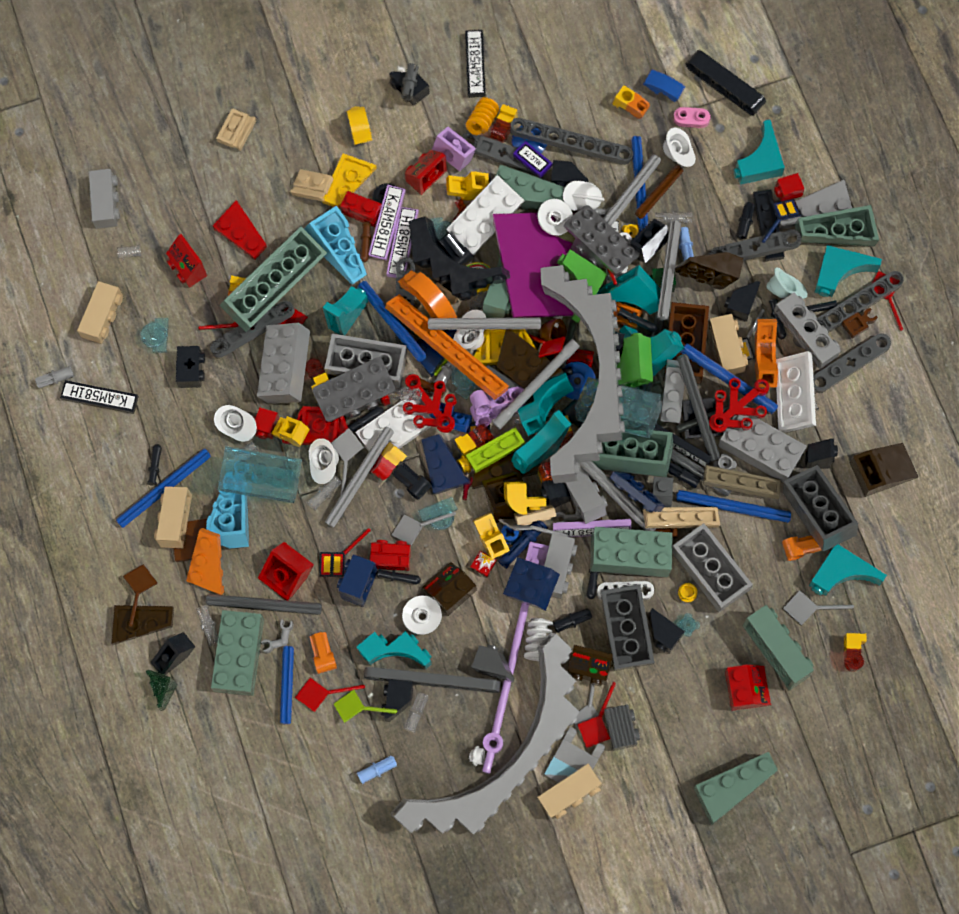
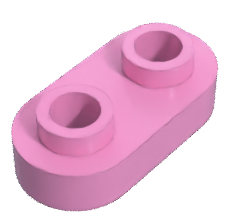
M680 107L674 113V122L680 127L704 128L710 122V113L702 108Z

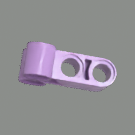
M521 387L509 388L496 400L483 390L473 392L470 395L472 403L470 412L476 426L479 428L488 426L492 419L496 418L524 389Z

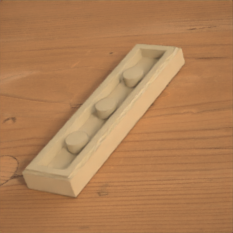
M664 507L661 512L652 513L643 509L645 528H698L703 523L708 528H718L720 526L717 507Z

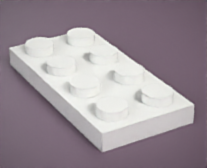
M497 175L447 228V231H452L459 242L475 255L495 233L492 215L512 214L524 203V200Z
M807 351L776 359L778 367L776 387L778 430L786 433L816 426L812 353Z
M415 391L355 432L368 452L384 427H389L394 431L389 442L399 449L431 427L416 428L413 423L414 417L418 415L424 418H432L429 414L414 412L412 415H406L403 411V405L406 402L425 405ZM418 420L416 423L420 424L422 420Z

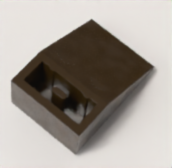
M729 252L689 257L675 267V272L679 273L682 277H690L696 279L699 283H707L712 285L713 288L721 290L740 278L744 258Z
M903 443L865 451L854 455L850 461L852 470L865 497L919 477Z

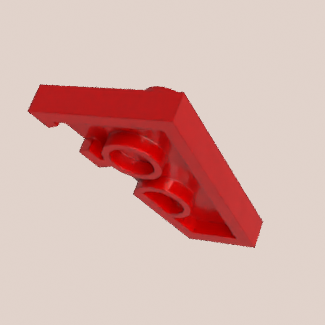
M237 200L213 225L214 230L254 260L267 248L265 241Z

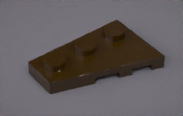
M114 605L111 644L116 645L172 628L174 607L137 606L133 626H129L133 606Z

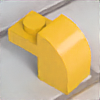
M355 106L350 108V110H346L354 144L372 141L365 107Z
M471 171L466 177L448 175L446 178L447 195L461 197V200L465 201L474 200L489 184L488 173Z
M287 416L286 419L280 417L271 434L290 442L294 446L301 447L310 429L301 421Z
M504 482L505 501L515 512L527 515V507H529V510H541V506H546V498L527 497L525 482Z
M491 512L473 520L479 538L492 559L510 551Z

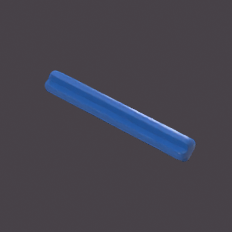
M292 646L283 647L281 724L291 723L294 648Z

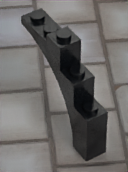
M426 216L409 221L414 263L422 268L431 267L433 279L439 283H451L452 295L462 301L469 300L472 296L477 295V289L485 288L492 283L500 284L504 280L510 279V272L502 266L488 269L472 268L455 262L439 244L434 222Z

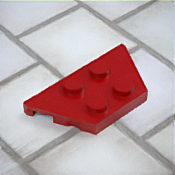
M303 406L296 419L310 429L302 445H311L317 439H326L332 443L348 429L344 416L327 422L320 407ZM282 439L283 444H291L290 442Z

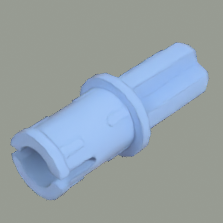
M681 227L679 235L680 244L678 247L681 249L683 261H685L689 257H694L692 250L693 242L690 240L689 229Z
M390 756L376 764L373 762L372 766L357 772L361 783L364 784L377 776L381 777V774L395 768L397 763L394 757Z

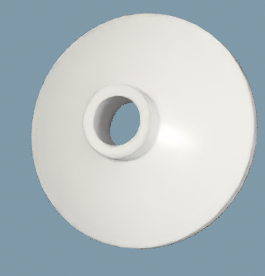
M559 199L545 201L538 210V222L541 228L548 234L555 236L563 235L567 232L564 224L573 216L570 207ZM551 216L556 219L555 222L551 220Z
M417 596L406 603L402 617L408 630L415 634L425 635L433 632L439 626L442 612L439 604L434 599L428 596ZM425 614L426 618L424 620H420L419 615Z

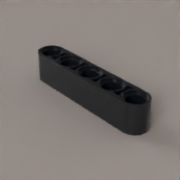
M697 50L685 63L690 72L751 116H754L766 103V99L761 93L701 50Z

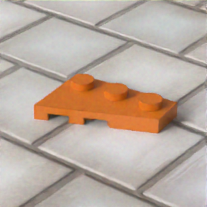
M204 528L199 530L186 581L222 595L224 593V586H222L223 569H221L220 562L222 557L220 534Z

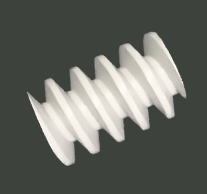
M531 618V621L528 622V627L531 629L527 630V635L530 637L526 638L528 645L525 646V650L528 652L524 653V658L539 661L537 647L547 637V633H552V630L548 629L547 626L553 625V622L541 618Z

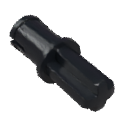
M746 202L742 216L738 219L739 227L736 237L745 240L748 237L750 225L753 224L752 216L755 209V204Z
M670 462L668 473L677 477L679 482L682 481L696 489L701 478L687 471V468L682 469Z
M588 608L574 614L568 613L569 616L553 621L556 632L559 633L571 627L576 628V625L592 619V614Z

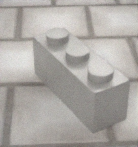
M111 169L89 171L91 213L95 228L118 226L117 219H120V211L116 207V203H119L118 192H115V186H118L117 176L113 175Z
M667 359L661 407V421L680 423L685 382L678 360Z
M580 466V474H577L578 481L565 482L571 495V500L585 524L607 515L605 507L608 505L605 497L599 495V488L596 482H591V476Z
M553 533L544 566L560 574L552 597L562 598V594L567 593L569 582H566L567 574L571 575L573 564L570 563L571 556H576L578 545H574L575 538Z

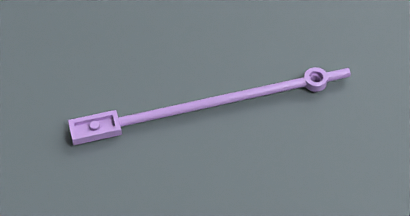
M530 542L526 560L544 566L549 546ZM524 603L521 604L508 660V666L512 674L514 673L529 605ZM506 680L503 681L492 732L487 734L483 740V747L487 754L482 772L487 774L491 772L494 755L500 752L503 747V739L499 733L511 682ZM491 741H496L497 745L495 747H491L489 743Z

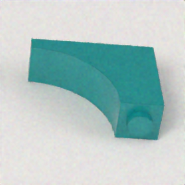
M771 119L763 121L761 128L762 142L758 149L750 156L737 160L734 176L735 179L739 180L740 185L783 176L785 167Z
M827 245L814 293H818L822 297H833L837 286L848 276L859 272L877 273L882 259Z
M640 265L616 278L617 285H614L613 281L599 288L597 294L611 293L612 300L637 305L650 315L656 311L658 312L661 288Z
M351 286L346 294L336 303H325L323 311L328 329L338 335L345 336L368 304V298L364 290Z
M625 325L619 330L620 333L625 334L624 338L630 337L633 333H638L636 329ZM664 329L658 335L650 337L653 376L667 364V359L672 360L684 348L678 333Z
M559 410L552 415L547 424L530 441L515 451L511 461L514 467L520 470L523 475L555 454L571 426V423Z
M838 544L833 547L809 586L812 587V591L816 594L826 596L835 586L849 580H866L880 586L887 575Z

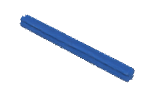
M633 136L631 140L634 178L644 167L640 136ZM645 183L636 193L637 209L646 200ZM648 213L643 219L638 218L639 233L645 226H648Z
M367 281L359 283L358 287L366 292L368 301L402 343L406 345L418 362L425 360L426 353L399 320L385 308V303Z
M685 344L681 350L682 354H686L689 359L729 385V381L732 378L739 379L691 345ZM739 379L741 385L738 392L745 396L753 387ZM736 382L731 383L733 387L738 386ZM757 396L752 400L759 406H765L771 414L777 410L778 405L766 396Z
M202 449L116 519L117 523L122 528L129 524L161 498L165 487L176 486L211 457L210 453L206 449Z
M678 490L676 500L680 502L717 507L721 510L787 523L791 519L790 511Z

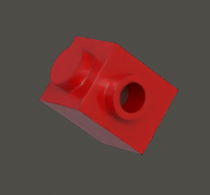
M799 173L777 179L776 186L774 187L775 195L781 201L802 197L805 190Z
M259 407L257 415L253 416L257 426L255 434L261 439H273L274 435L271 433L280 419L278 412Z

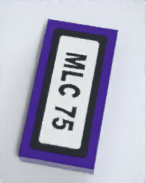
M526 141L513 153L517 160L539 178L553 166L551 161Z

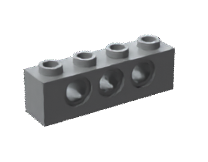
M794 292L776 304L774 312L806 352L812 353V360L819 369L838 357L841 352L839 344L830 338L825 326L819 324L814 312L807 309L801 296H797ZM797 312L801 315V317L797 318L793 315V313ZM804 327H810L813 332L805 331ZM816 342H822L824 347L817 346Z

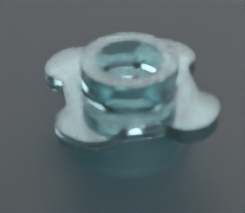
M686 613L684 618L676 623L678 627L685 631L684 635L686 637H690L695 629L700 628V623L695 621L690 613Z

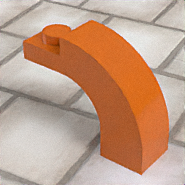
M411 270L398 281L400 287L414 295L423 304L430 318H457L453 307L442 291L422 272L417 274Z
M757 319V329L755 332L756 381L764 379L769 383L770 387H777V320ZM764 384L758 385L759 387H765Z

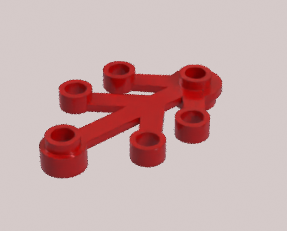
M416 374L408 375L405 379L407 388L410 391H415L425 405L406 402L403 405L404 413L412 415L414 412L433 414L436 419L424 418L421 415L414 417L413 423L416 428L433 426L437 427L442 433L452 431L455 427L454 418L451 416L453 406L457 403L455 395L447 394L445 396L446 405L442 414L439 407L442 393L446 390L445 383L441 380L434 383L435 391L432 401L421 387L419 376ZM439 385L443 386L441 389H437ZM418 420H422V423L417 424L416 422Z
M732 378L728 385L730 389L729 410L723 414V402L726 399V392L723 390L716 391L714 396L716 413L710 418V428L715 432H723L727 428L750 430L753 425V421L750 418H743L742 421L730 420V418L734 415L764 418L767 414L765 406L760 405L757 408H745V406L755 397L766 395L769 391V383L764 379L757 380L753 389L738 401V389L741 382L737 378ZM736 382L738 386L733 387L731 383ZM764 384L765 388L761 389L758 385ZM722 394L724 398L719 399L717 395ZM761 409L764 411V414L761 415L757 411ZM716 420H721L723 424L718 425ZM743 422H749L750 426H744Z

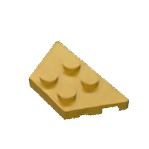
M485 329L483 333L484 342L481 347L476 349L477 351L474 355L483 365H497L506 329ZM511 329L536 349L525 329Z

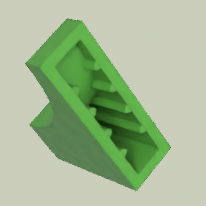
M571 249L566 255L562 253L557 261L559 266L563 265L565 272L569 273L570 281L587 279L588 286H592L593 295L597 294L608 274ZM573 314L572 319L578 323L581 319L576 314Z
M633 333L630 337L624 338L622 355L617 365V368L621 369L622 379L618 380V385L622 386V391L653 382L651 338L643 336L642 333Z

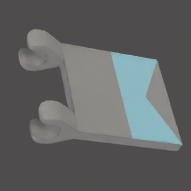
M570 727L544 775L560 783L587 764L593 770L605 746L598 743L592 755L571 744L577 731Z

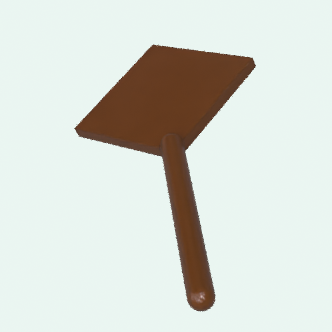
M144 564L123 576L135 593L129 626H133L139 594L158 584Z

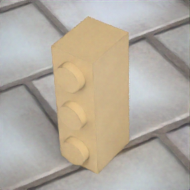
M97 282L77 330L81 338L102 344L103 340L108 337L110 323L115 320V311L123 300L119 287Z
M732 314L711 318L709 326L719 365L733 375L745 372L748 360L746 354H742L741 348L744 346L742 337L737 335L739 330L737 319L734 320Z
M165 487L164 493L161 494L160 501L162 507L157 516L159 524L158 529H155L154 533L155 540L160 547L184 548L192 494L187 487Z
M587 764L538 796V799L551 819L556 817L558 820L567 814L566 809L573 806V808L581 805L584 802L583 798L587 795L592 797L601 791L599 787L602 786V783L590 765Z

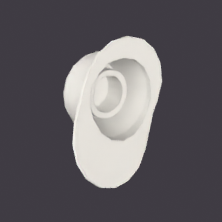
M671 128L667 132L666 140L663 144L664 153L672 161L682 166H692L696 158L688 135L679 128Z
M572 181L567 184L563 191V201L574 211H579L585 205H589L595 210L605 200L600 189L589 182Z
M477 309L467 312L462 318H486V315ZM457 329L453 340L472 353L483 344L484 329Z
M224 405L215 413V426L223 434L242 442L249 441L254 437L257 429L256 421L246 411L232 405Z
M326 439L313 441L309 448L310 472L316 483L326 484L330 482L334 477L336 465L339 461V454Z

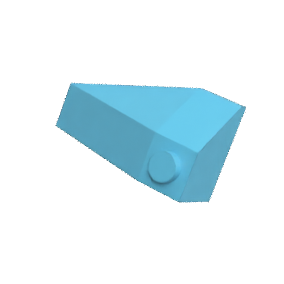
M335 206L310 222L304 230L327 252L324 258L353 285L367 274L360 259V254L356 251L354 237H351L348 229L350 227L348 221L339 208Z
M245 471L226 473L219 489L217 501L214 502L212 513L207 519L206 529L220 534L221 545L227 548L249 547Z

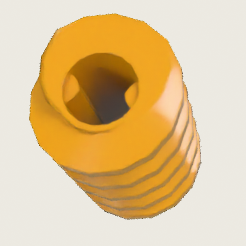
M487 97L480 98L469 119L466 121L467 130L473 135L486 133L499 112V105Z

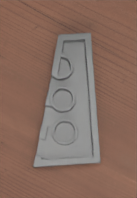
M845 180L797 200L796 204L801 216L781 220L779 226L780 229L795 227L794 224L801 217L851 209L852 205Z

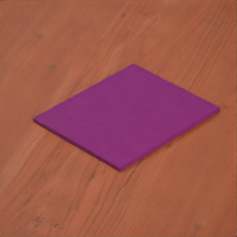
M538 213L493 214L492 218L502 267L510 272V279H506L505 282L513 318L573 316L574 313L566 305L545 294L541 285V268L559 266L557 263L562 253L566 255L573 243L545 232L538 222ZM551 216V220L555 222L556 219Z

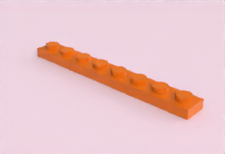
M400 294L386 303L385 308L494 400L508 390L509 385L443 330L428 329V318Z

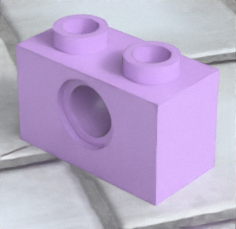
M446 127L437 135L432 150L444 153L446 161L458 171H461L471 162L476 148L451 128Z

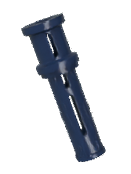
M540 520L534 521L531 524L548 529L545 523ZM522 530V536L509 548L510 551L498 559V562L507 569L530 542L535 543L537 541L536 538L542 532Z

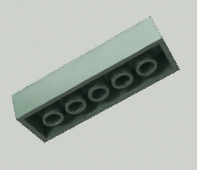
M300 227L219 306L247 332L327 252Z

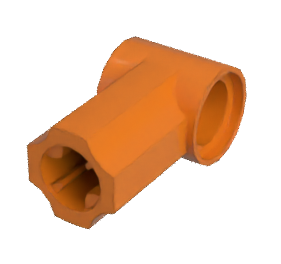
M812 535L802 538L791 537L782 541L787 561L797 560L804 555L822 551Z
M319 632L310 636L317 673L320 674L337 669L326 632Z

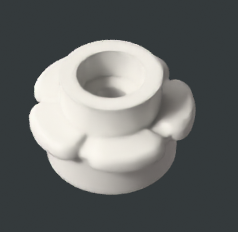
M476 746L474 750L470 751V761L473 762V765L484 764L485 749Z

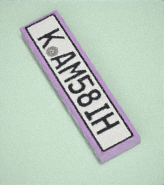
M387 185L368 254L369 257L387 261L404 200L405 189Z
M401 207L391 249L387 277L396 278L397 262L402 257H410L412 244L409 221L418 218L419 211L417 209ZM403 263L401 270L407 271L408 263Z
M631 519L598 520L587 524L584 521L553 523V531L567 534V537L591 536L594 527L631 529Z

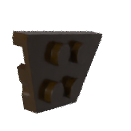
M506 329L497 368L523 389L551 361L545 356L539 357V351L514 331ZM558 368L548 379L556 375H562L564 373L563 370Z
M514 451L481 471L474 473L472 489L483 487L482 481L516 471H519L522 478L536 475L538 470L544 469V467L538 464L523 475L520 470L514 467L511 461L515 453Z

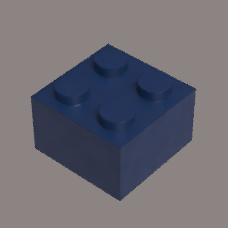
M353 554L352 558L348 559L345 564L344 570H346L344 577H340L337 588H339L338 591L342 600L364 607L378 571L375 562Z
M517 557L503 594L512 600L546 611L560 574L551 568Z

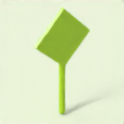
M355 690L334 703L344 723L362 710L397 713L395 709L364 706Z

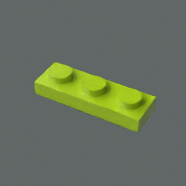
M515 427L466 455V458L475 473L518 450L525 445V441Z

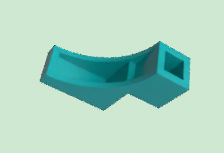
M566 373L543 383L533 394L535 401L518 409L521 423L528 436L539 432L545 426L546 417L553 405L562 397L574 391Z
M406 631L388 646H386L388 641L382 634L378 636L375 632L357 646L358 652L370 666L380 659L392 656L410 658L418 662L425 669L432 665L430 660L432 656L425 648L421 650L417 645L419 643L417 638L413 634L408 635Z

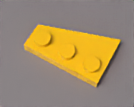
M343 153L332 175L333 182L327 195H324L322 203L340 208L346 192L354 193L377 169V166Z

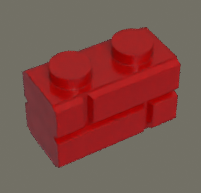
M347 191L340 205L342 214L361 222H369L371 226L376 227L382 204Z
M376 540V543H371L370 561L375 562L377 569L410 571L411 545H408L407 542L396 541V544H391L387 540Z

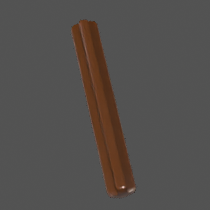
M676 165L635 212L639 219L645 217L683 173V168Z

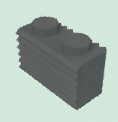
M628 704L605 709L604 714L613 751L637 746L640 736L638 728L634 729L632 721H635L634 710L629 709Z

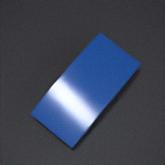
M655 70L649 72L643 83L655 94L661 92L674 102L679 99L685 88L677 80Z
M440 403L439 410L442 414L444 413L445 403ZM453 406L451 416L455 421L454 430L466 433L472 422V415L454 412ZM429 414L430 417L436 419L433 414Z

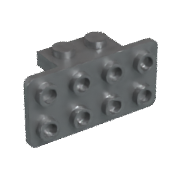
M585 205L564 224V228L575 237L571 249L598 268L602 269L605 266L614 275L622 272L639 256V253L589 205Z
M380 357L313 388L314 396L327 422L336 420L344 415L347 418H355L361 414L360 411L372 410L378 407V403L381 402L380 398L395 391V386Z

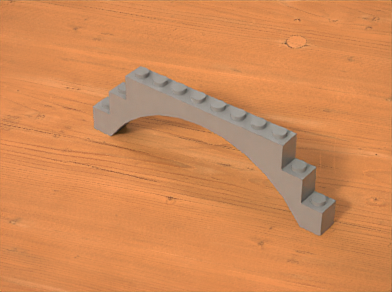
M563 265L541 268L543 291L545 294L566 305L581 319L593 337L600 364L599 384L594 403L584 423L572 439L550 457L551 477L554 483L578 481L577 474H580V463L600 461L599 453H603L602 442L622 440V433H625L624 421H621V415H624L623 403H620L619 397H623L622 386L618 385V380L622 378L621 369L617 368V363L620 362V353L616 351V345H619L618 334H615V328H618L617 317H614V311H617L616 300H612L611 293L593 295L592 286H588L587 279L570 281L569 273L565 272Z
M549 633L537 647L541 672L540 697L534 721L524 742L511 760L488 780L473 789L455 796L433 800L403 798L390 815L411 833L417 831L423 825V820L426 819L435 829L443 834L454 826L456 819L470 833L480 832L485 826L484 822L497 813L498 806L510 798L512 795L511 791L523 783L525 780L524 776L537 767V761L550 752L551 745L555 741L563 737L564 730L576 722L578 719L577 715L580 712L564 697V695L569 694L573 690L576 680L560 666L561 663L564 664L570 658L572 649L557 634Z

